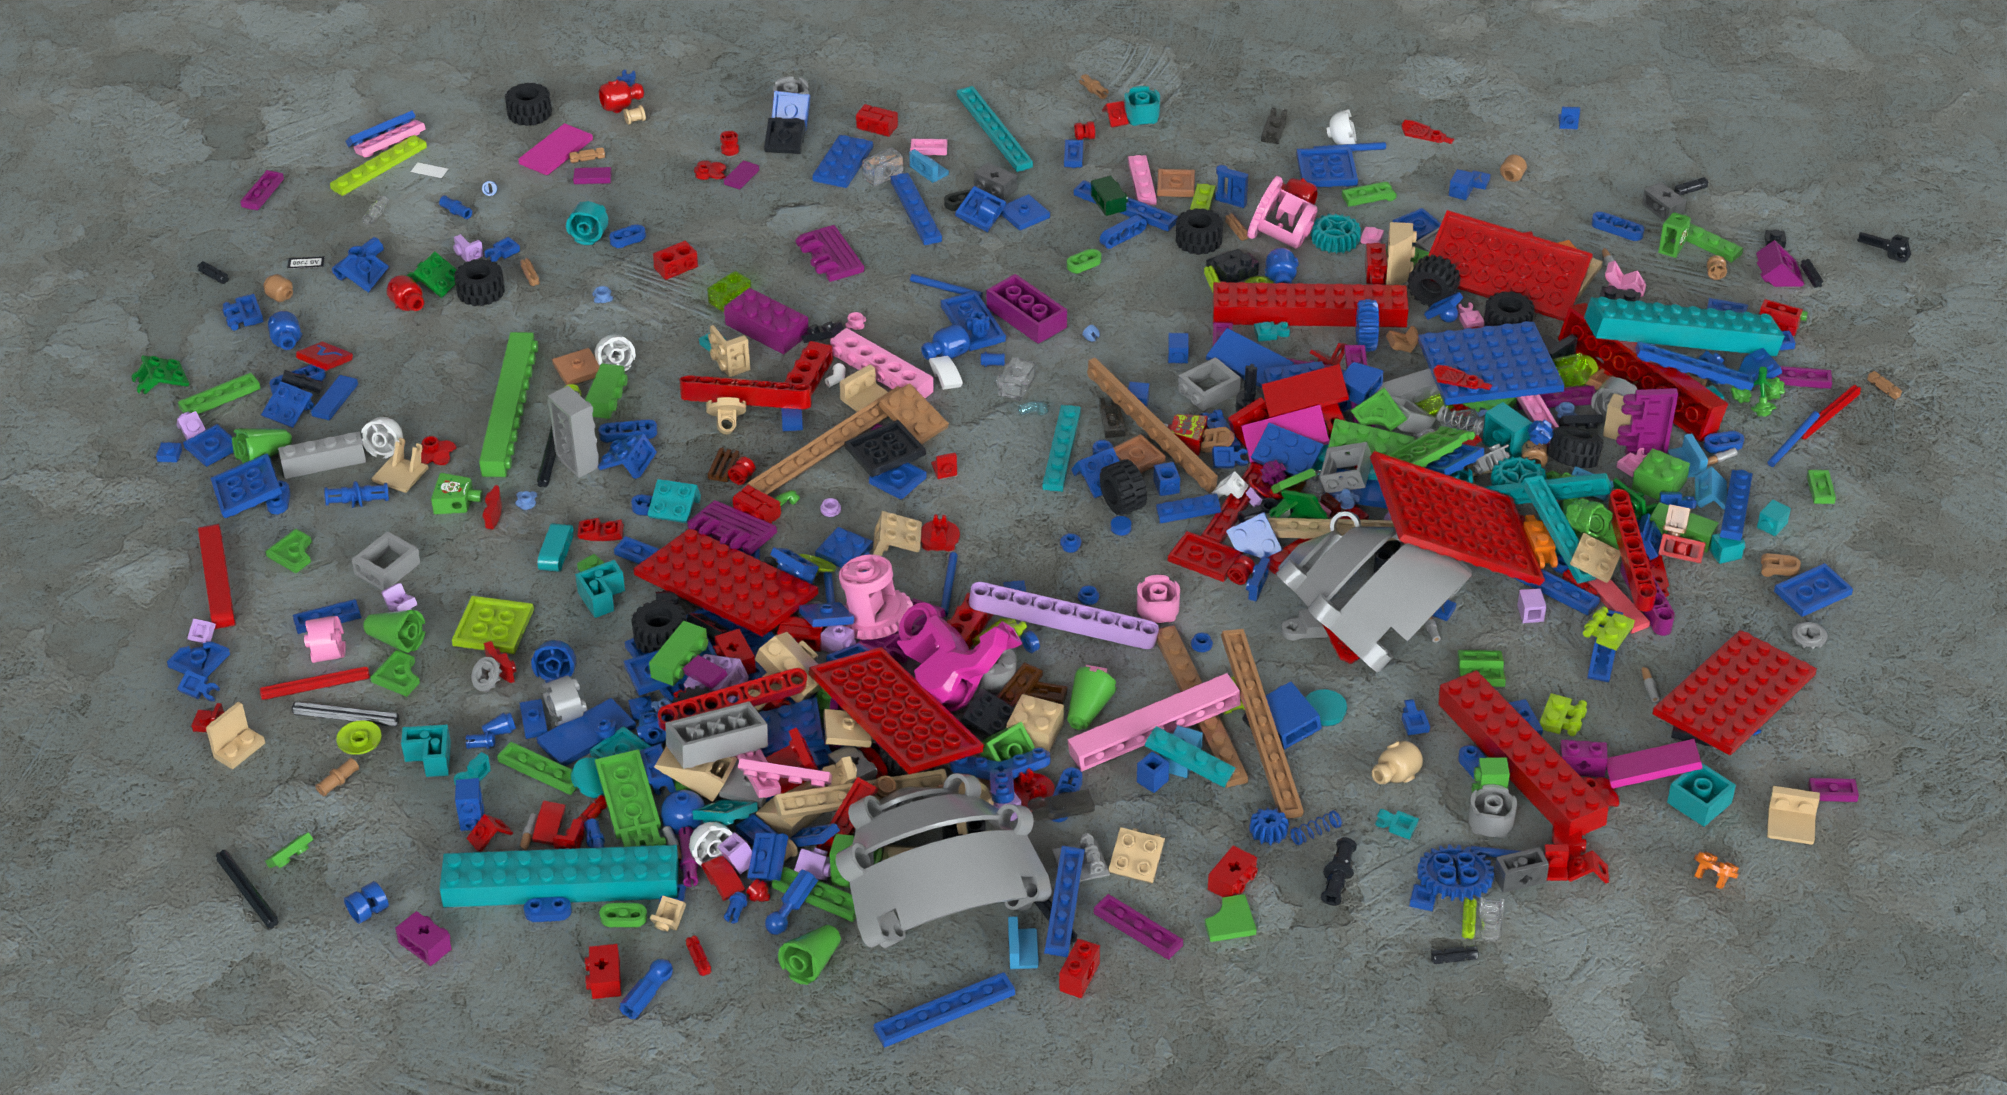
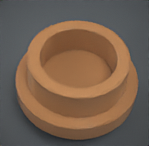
M881 776L874 782V786L879 789L876 793L879 797L884 798L896 791V783L890 776Z

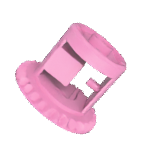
M1276 176L1270 183L1255 211L1247 237L1253 239L1259 232H1262L1297 249L1305 238L1308 237L1314 225L1318 209L1317 206L1282 190L1283 180L1281 177ZM1278 202L1281 204L1278 207L1275 219L1279 220L1284 212L1288 213L1289 226L1291 227L1294 225L1300 212L1302 213L1293 233L1282 229L1283 224L1278 223L1276 226L1266 221L1267 215L1274 211Z
M862 555L853 558L839 571L840 585L845 591L847 599L844 606L854 616L853 624L843 626L854 630L856 639L871 640L894 634L899 631V623L905 612L913 606L910 597L894 589L892 565L888 559L879 555Z

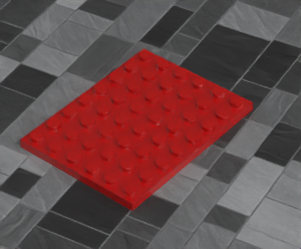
M1376 451L1371 454L1370 459L1398 539L1401 542L1418 546L1424 550L1428 549L1458 561H1465L1477 567H1484L1492 572H1499L1511 578L1515 577L1527 583L1541 586L1545 581L1511 496Z

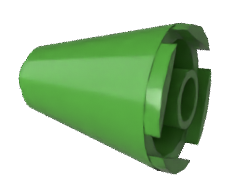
M239 428L234 430L233 433H236V436L232 437L236 459H241L243 464L267 453L269 457H272L279 453L278 448L292 443V436L285 429Z
M416 610L370 614L363 624L367 635L406 653L418 650L425 637V631H422V624H425V619Z
M1080 667L1076 671L1067 718L1072 728L1076 730L1088 728L1117 690V687H1115L1116 682L1109 674L1099 669L1096 672L1090 671V667Z
M824 925L785 942L778 951L781 968L783 970L786 968L790 973L788 977L799 984L807 985L815 981L841 942L839 931L831 925Z

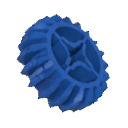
M1371 299L1360 300L1357 303L1356 345H1365L1366 352L1375 351L1378 346L1379 335L1378 303L1376 300Z

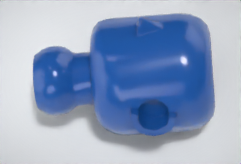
M1286 248L1272 250L1267 255L1265 262L1266 277L1274 283L1292 284L1297 274V267L1299 266L1297 257L1295 258L1294 254Z
M279 311L269 318L268 331L272 343L284 350L293 349L302 337L297 317L291 312Z
M954 324L938 330L933 335L932 343L926 342L922 345L921 352L926 360L936 356H949L950 359L965 354L969 350L970 338L964 327Z

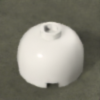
M1349 109L1335 113L1330 119V127L1326 128L1328 137H1332L1337 145L1357 144L1354 123L1349 120V117H1352Z
M617 334L607 335L602 338L595 349V359L599 366L601 363L624 366L625 371L631 367L630 364L633 359L635 360L636 356L632 343L625 337Z
M377 417L369 421L361 431V433L363 432L361 440L364 448L375 457H377V454L384 455L385 457L383 458L394 455L395 442H399V438H403L402 429L399 424L388 417Z
M706 822L699 825L693 831L689 843V849L695 861L701 866L702 863L722 856L717 846L733 833L724 824L718 822Z

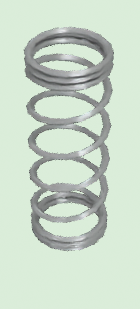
M1442 406L1437 414V420L1440 422L1444 420L1445 424L1451 421L1452 424L1456 411L1454 410L1451 419L1445 422L1448 407ZM1461 413L1457 424L1459 426V429H1463L1466 427L1467 430V424L1470 420V416L1468 417L1465 426L1463 428H1460V420L1463 416V413ZM1476 419L1470 431L1473 430L1475 435H1479L1483 429L1484 422Z

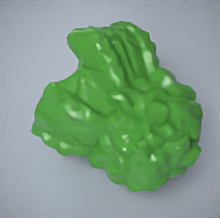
M1579 499L1575 500L1566 509L1565 516L1573 530L1580 531L1597 539L1605 536L1610 529V520L1613 517V513L1604 508V505L1600 502Z

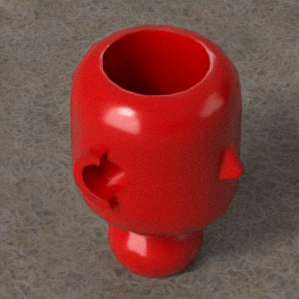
M616 79V81H608V83L602 84L599 88V99L602 108L615 113L628 108L632 103V99L640 100L644 97V90L640 83H634L629 87L625 81H618Z
M1291 178L1287 184L1282 183V190L1315 205L1318 190L1314 184L1307 182L1304 178L1301 180Z
M399 275L390 280L386 288L387 296L395 304V308L403 311H419L424 305L422 290L414 280L405 275Z

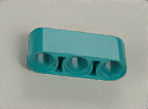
M550 524L538 556L539 570L561 572L573 540V525Z

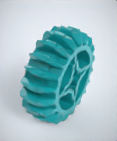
M1328 213L1327 216L1321 215L1320 218H1316L1310 231L1312 244L1316 245V248H1321V251L1335 252L1336 254L1341 252L1344 254L1345 251L1351 252V249H1356V246L1359 245L1361 228L1356 219H1351L1350 216L1337 215L1336 213L1331 215Z
M1519 455L1518 458L1511 456L1510 459L1503 458V461H1498V465H1494L1490 480L1491 485L1495 486L1521 483L1524 478L1540 475L1543 476L1544 480H1547L1545 469L1541 467V464H1536L1535 460H1528V457L1525 459L1521 458Z

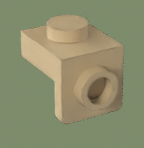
M850 756L841 758L835 765L822 768V771L830 772L832 775L831 785L826 784L827 787L849 784L857 778V768L855 763H852Z
M662 896L656 915L651 914L650 920L655 924V928L666 932L669 929L677 931L686 903Z

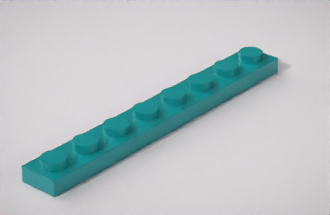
M970 86L957 90L959 100L1015 171L1019 172L1033 168L1032 159L976 89Z

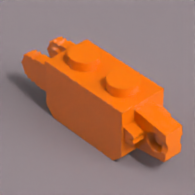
M1525 515L1524 528L1540 568L1544 569L1545 564H1550L1551 568L1557 567L1556 545L1543 521L1536 520L1534 515Z

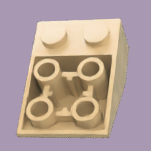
M666 746L654 768L713 802L725 784L738 758L727 757L715 762L683 769Z

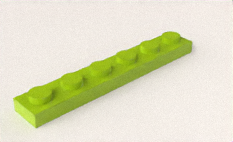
M416 135L410 136L408 139L366 161V163L352 169L345 175L338 177L330 183V187L333 191L344 196L427 148L426 141Z

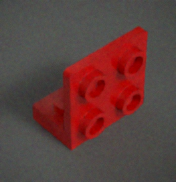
M1260 397L1228 417L1231 431L1246 449L1241 426L1269 419L1266 402Z
M797 727L788 731L792 738L789 741V746L766 757L768 763L818 770L806 740ZM782 777L778 781L781 786V794L801 784L788 782L789 778Z

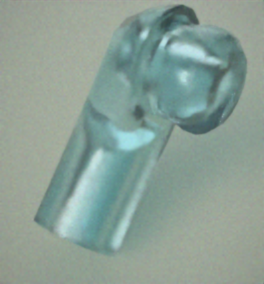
M1036 401L1019 405L1018 411L1020 415L1038 411L1039 415H1045L1048 413L1047 403L1044 401Z

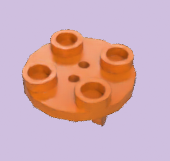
M1699 851L1694 857L1700 863L1695 877L1698 879L1702 878L1706 870L1712 869L1717 871V875L1720 876L1716 884L1718 889H1723L1729 877L1737 879L1739 875L1737 872L1739 867L1729 862H1718V857L1705 851L1703 853Z

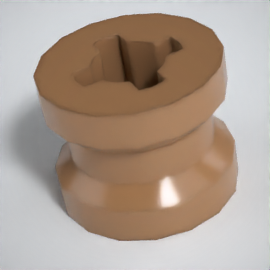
M1718 255L1708 259V276L1714 280L1724 278L1727 274L1726 260Z

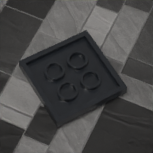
M899 420L844 442L845 449L871 477L881 475L886 471L898 468L903 464L926 455L923 445Z

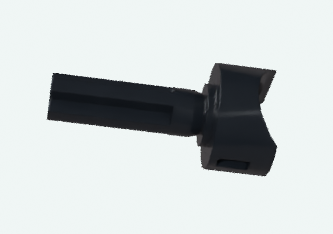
M1863 232L1859 233L1858 242L1886 250L1889 259L1906 262L1911 256L1908 242L1909 237L1897 234L1890 240Z
M1255 364L1245 366L1244 391L1239 392L1236 396V412L1260 397L1263 399L1262 395L1256 391L1257 367H1254Z

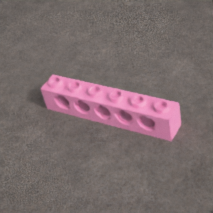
M848 328L830 339L834 357L839 358L858 370L871 364L875 367L876 380L887 387L894 389L899 386L902 388L910 383L924 398L933 393L932 376Z

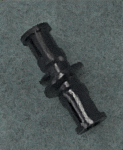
M1347 837L1337 839L1336 854H1334L1332 862H1329L1323 870V874L1327 879V885L1320 898L1324 903L1332 906L1341 903V892L1346 882L1345 879L1354 876V870L1350 865L1352 854L1357 848V843Z

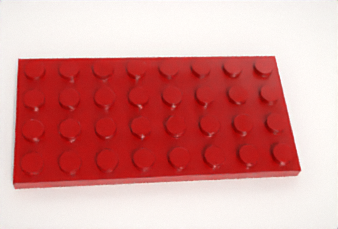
M1449 210L1445 213L1428 255L1429 257L1431 255L1436 257L1442 256L1443 259L1450 260V263L1456 266L1455 269L1459 270L1460 273L1458 275L1460 276V284L1457 289L1486 298L1503 291L1521 293L1533 302L1535 313L1561 321L1565 320L1569 306L1575 304L1593 258L1592 253Z
M694 529L686 530L633 568L635 576L666 591L674 592L677 596L762 637L799 609V605H805L818 595V587L737 549H731L726 544H720V541L705 534H700Z
M1739 630L1653 708L1652 714L1731 756L1815 676L1817 668L1791 656L1785 651L1771 646L1769 643L1752 636L1748 632Z
M882 647L809 667L808 675L909 775L983 752L984 744Z

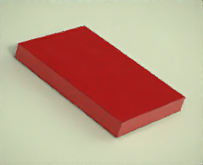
M1186 531L1169 553L1167 561L1225 582L1228 577V570L1234 565L1236 559L1243 555V552Z

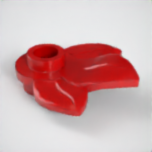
M700 161L694 168L695 177L701 180H707L710 177L713 179H724L726 176L722 172L726 170L727 166L720 162Z
M434 436L425 437L421 443V463L428 464L433 461L436 465H446L450 462L449 452L457 447L448 440L439 441Z
M1249 478L1251 487L1264 497L1276 500L1284 498L1281 492L1273 494L1271 486L1268 483H1264L1263 480L1258 484Z
M1582 777L1609 806H1619V798L1614 791L1615 788L1611 787L1610 779L1604 777L1595 779Z

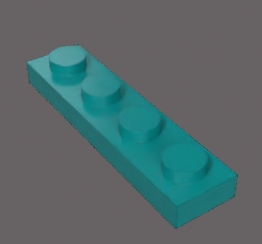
M1155 726L1144 745L1225 788L1236 769L1230 764Z

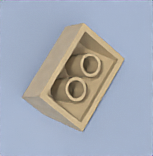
M1390 222L1385 285H1401L1407 282L1409 273L1413 270V262L1410 260L1415 256V246H1412V243H1416L1417 231H1413V223Z
M788 632L774 636L759 648L755 660L769 675L793 668H801L806 672V689L799 694L790 696L796 703L809 699L822 688L808 675L809 667L818 665L817 662ZM798 677L793 678L791 680L794 684H800L803 682L802 679Z
M807 781L786 793L822 787L812 786L811 782ZM774 797L756 812V816L777 833L788 835V838H791L802 828H806L822 814L817 813L779 819Z

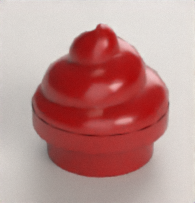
M757 878L746 891L749 899L753 902L770 900L769 888L764 880L761 882Z

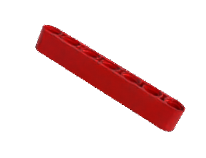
M694 375L683 376L679 379L681 399L687 401L708 402L712 400V403H715L717 398L731 397L739 398V403H742L744 400L746 405L789 409H808L812 406L811 387L808 384Z
M1615 489L1610 493L1608 510L1613 513L1611 519L1612 527L1634 605L1638 610L1648 612L1654 608L1657 589L1630 496L1623 489Z
M218 523L198 527L211 621L216 624L214 630L236 626L220 525Z
M793 668L665 705L658 711V725L662 730L666 731L665 723L667 722L662 720V717L665 715L673 716L674 719L672 721L749 701L755 707L799 694L806 689L807 674L801 668ZM798 677L802 679L803 682L800 684H794L791 680L793 678ZM772 684H779L781 689L772 690L770 686ZM757 690L760 694L753 697L748 692ZM735 696L738 698V701L731 703L727 698ZM709 702H713L717 705V707L714 709H708L705 705ZM691 708L695 713L693 715H686L684 711Z

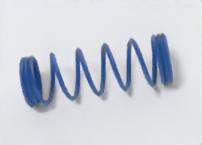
M1332 810L1329 814H1324L1323 818L1317 817L1315 821L1310 820L1308 825L1301 824L1300 829L1294 827L1290 831L1293 842L1296 845H1301L1307 841L1306 836L1301 830L1303 825L1307 826L1310 837L1314 839V833L1309 827L1310 822L1315 823L1318 834L1322 835V830L1316 823L1319 818L1323 820V825L1326 831L1329 832L1330 827L1324 820L1326 815H1329L1330 823L1334 828L1341 827L1342 821L1339 814ZM1332 813L1336 816L1339 826L1337 825V822L1334 819ZM1295 832L1297 833L1300 842H1298L1295 836Z

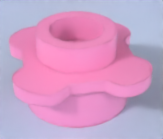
M859 312L850 313L845 326L854 330L863 329L866 317Z

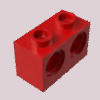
M685 240L653 253L654 269L665 280L698 267L697 251Z

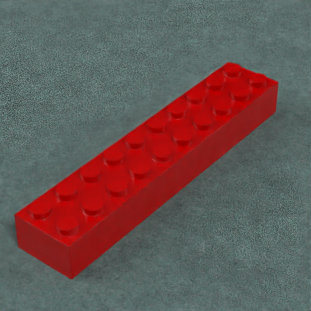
M1213 282V322L1233 323V325H1254L1263 322H1273L1274 325H1278L1281 322H1287L1288 326L1356 327L1357 303L1360 300L1371 299L1376 300L1378 303L1379 327L1407 328L1409 311L1406 285Z
M1581 303L1569 306L1558 337L1559 341L1571 334L1578 337L1576 353L1579 356L1587 355L1592 357L1596 361L1598 369H1604V373L1607 376L1624 379L1630 384L1638 381L1635 384L1638 390L1676 388L1678 397L1673 423L1688 434H1693L1699 442L1704 441L1707 435L1718 432L1728 406L1726 401L1676 368L1670 366L1666 368L1656 362H1645L1639 359L1635 350L1638 342L1595 338L1584 319L1588 304ZM1596 357L1601 358L1604 361V364Z
M1477 670L1440 685L1438 705L1489 758H1507L1510 774L1509 780L1553 826L1555 820L1567 835L1570 836L1581 830L1582 835L1606 825L1609 805Z

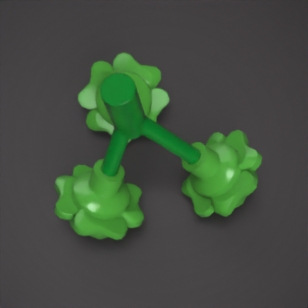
M1766 367L1759 368L1758 379L1754 381L1753 387L1757 384L1760 385L1761 396H1759V402L1751 407V410L1756 412L1757 416L1762 417L1771 415V411L1776 409V406L1767 402V399L1769 401L1780 399L1781 394L1785 393L1784 382L1780 381L1778 377L1766 380ZM1734 386L1730 389L1734 400H1737L1739 403H1748L1750 401L1749 398L1752 396L1750 390H1739Z

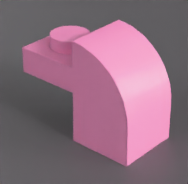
M1616 261L1608 263L1605 272L1606 280L1609 282L1608 286L1612 285L1622 290L1634 289L1636 292H1640V297L1644 296L1646 284L1638 270L1624 275Z

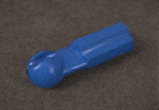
M803 869L799 871L781 898L783 905L780 910L767 916L765 926L768 932L778 935L787 929V916L792 910L800 908L818 882L813 874Z
M661 958L652 962L647 974L636 983L620 1003L619 1009L623 1015L630 1019H636L656 995V991L663 982L671 978L673 967L668 960Z

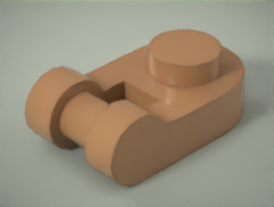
M1227 427L1205 429L1202 436L1204 442L1201 443V451L1210 453L1213 447H1229L1234 441V433Z
M1770 553L1761 556V573L1765 577L1772 575L1794 576L1799 573L1801 562L1794 556Z

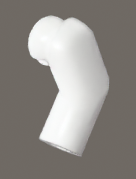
M835 364L832 368L833 375L825 379V383L829 388L845 379L846 368L843 364Z

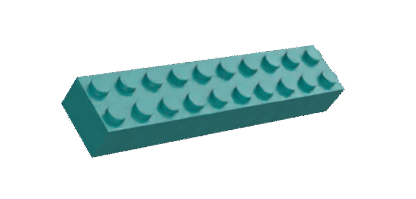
M1591 297L1584 315V319L1595 338L1639 341L1649 344L1748 354L1764 348L1770 356H1777L1785 337L1772 316L1768 314H1752L1750 312L1739 313L1732 310L1719 311L1713 308L1700 309L1695 306L1681 307L1676 304L1663 305L1658 302L1652 304L1638 300L1633 302L1624 299L1614 300L1606 297Z
M677 845L445 853L443 855L440 880L443 907L522 905L530 899L546 897H565L570 903L660 899L661 896L678 898Z

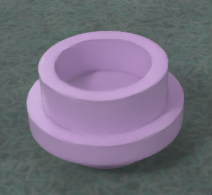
M828 498L822 502L820 511L824 516L834 517L841 512V505L836 499Z

